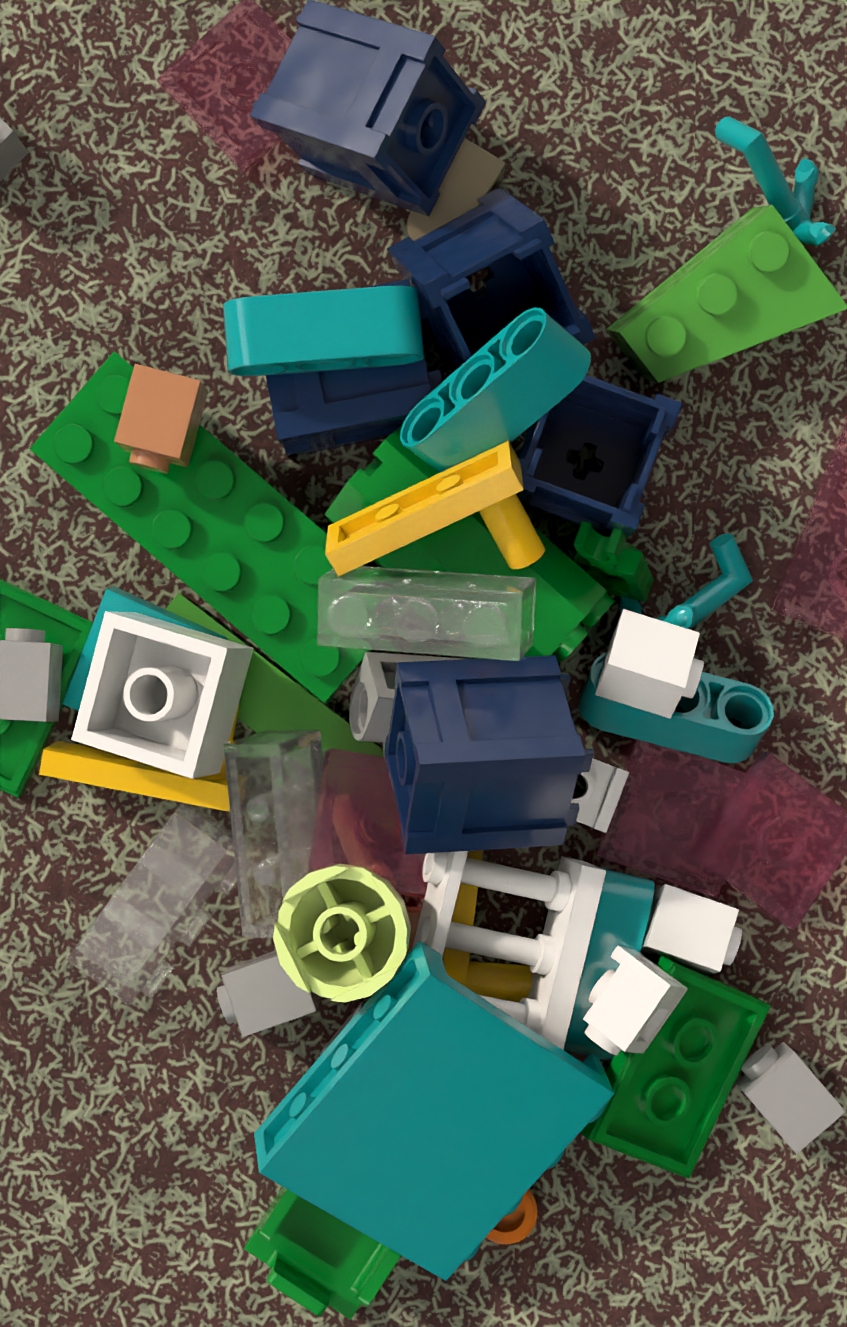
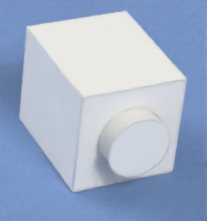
M623 609L610 640L595 695L670 719L681 696L692 699L698 687L704 661L693 657L700 633Z
M664 884L654 890L653 902L640 953L658 959L663 955L707 976L721 972L723 964L729 966L732 964L741 942L742 929L734 927L739 909Z

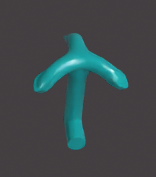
M728 116L721 119L715 129L716 138L718 141L743 153L768 204L775 207L802 244L814 246L827 242L836 228L832 224L824 222L813 223L810 220L814 204L815 186L819 174V169L815 163L806 158L799 162L795 170L794 192L792 193L764 134Z
M726 533L717 536L709 544L722 574L684 603L672 609L668 615L660 616L657 620L690 630L753 582V578L733 534ZM621 597L620 616L623 609L642 615V607L637 600Z

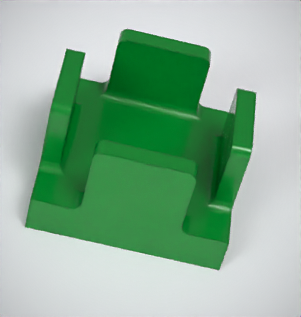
M284 1187L281 1188L244 1247V1250L269 1266L267 1282L271 1286L319 1317L323 1315L329 1305L350 1320L361 1304L366 1307L369 1306L401 1257L395 1251Z

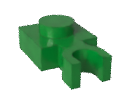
M582 521L574 542L577 550L574 562L607 590L606 593L646 602L654 579L643 553L633 545L625 542L626 536L623 530L613 528L611 537H606L595 532L591 523Z

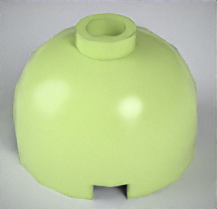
M337 864L310 872L293 885L283 899L284 902L278 914V922L274 926L273 940L280 965L295 985L308 993L312 991L321 997L332 998L330 1001L343 1003L371 996L394 978L408 954L411 924L405 902L387 879L366 867Z

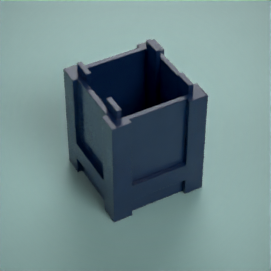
M307 0L301 14H298L296 18L300 26L266 93L261 92L257 102L254 101L250 117L261 128L275 132L301 158L298 164L308 174L429 217L440 196L438 190L471 124H476L486 101L477 89L465 85L443 55L446 49L436 36L315 0Z
M500 187L477 199L479 206L416 240L407 237L387 248L397 271L403 276L404 280L409 279L411 287L417 288L419 294L427 301L430 319L424 321L432 335L430 339L440 359L452 372L457 370L517 316L535 307L542 308L583 345L596 338L586 314L574 305L549 247L555 244L545 220ZM487 267L488 273L483 279V286L473 292L470 289L469 281L465 277Z
M405 279L369 287L411 285L410 280ZM419 294L423 340L430 339V334L424 320L430 319L427 301ZM425 356L418 362L404 365L265 375L277 439L284 446L287 458L387 438L403 424L409 412L443 382L441 370L427 371Z
M585 375L582 382L571 393L529 427L518 457L521 463L524 490L516 493L523 508L526 510L528 507L577 526H581L582 521L592 524L595 532L606 537H611L613 528L621 529L627 539L637 529L645 504L639 502L660 443L674 428L682 402L660 394H656L654 399ZM585 445L595 449L594 459L601 462L602 466L599 473L589 471L585 479L582 480L573 476L575 466L566 461V457L569 451L579 453Z
M556 655L397 662L396 687L384 755L394 791L405 855L563 845L567 826L576 824L580 809L578 803H571L577 777L582 772L590 771L594 752L593 749H584L581 737L576 733L566 699L571 677L570 674H561Z

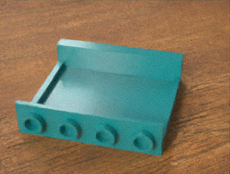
M419 940L406 955L394 978L369 998L255 1131L254 1138L258 1169L260 1174L446 1281L463 1262L470 1260L477 1253L482 1240L500 1220L517 1209L523 1195L546 1170L553 1168L560 1161L565 1148L583 1128L600 1117L608 1101L615 1093L599 1057L591 1053L582 1063L448 976L441 954Z

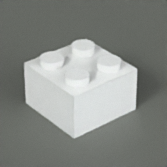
M105 611L71 740L192 779L220 773L254 648L136 612Z

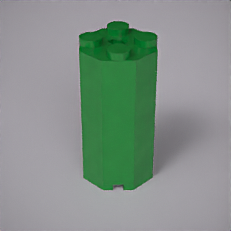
M402 425L373 452L376 458L364 471L359 468L345 484L325 513L327 520L331 524L438 474L435 469L403 446L400 441ZM479 511L373 560L483 658L556 655L558 663L560 661L563 662L589 633L579 623L581 622L590 630L615 602L606 593L607 590L537 528L535 530L545 547L544 554L527 567L521 569L509 568Z

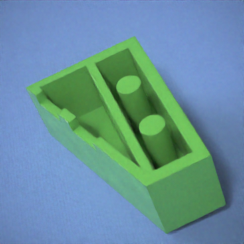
M768 205L750 209L610 325L606 332L644 379L660 383L847 309V304L775 207Z

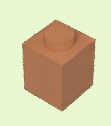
M135 364L114 440L124 451L131 453L129 463L161 473H168L170 463L188 467L208 394L207 389L200 380Z

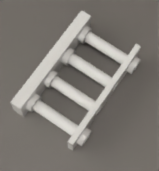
M468 851L427 853L423 864V880L428 882L413 947L420 940L439 952L441 957L446 947L529 965L533 976L528 998L524 997L517 1003L483 995L479 996L563 1050L606 870L585 861L561 856L558 871H553L549 876L468 858ZM460 883L545 901V906L549 910L543 934H538L535 939L452 922L451 919Z

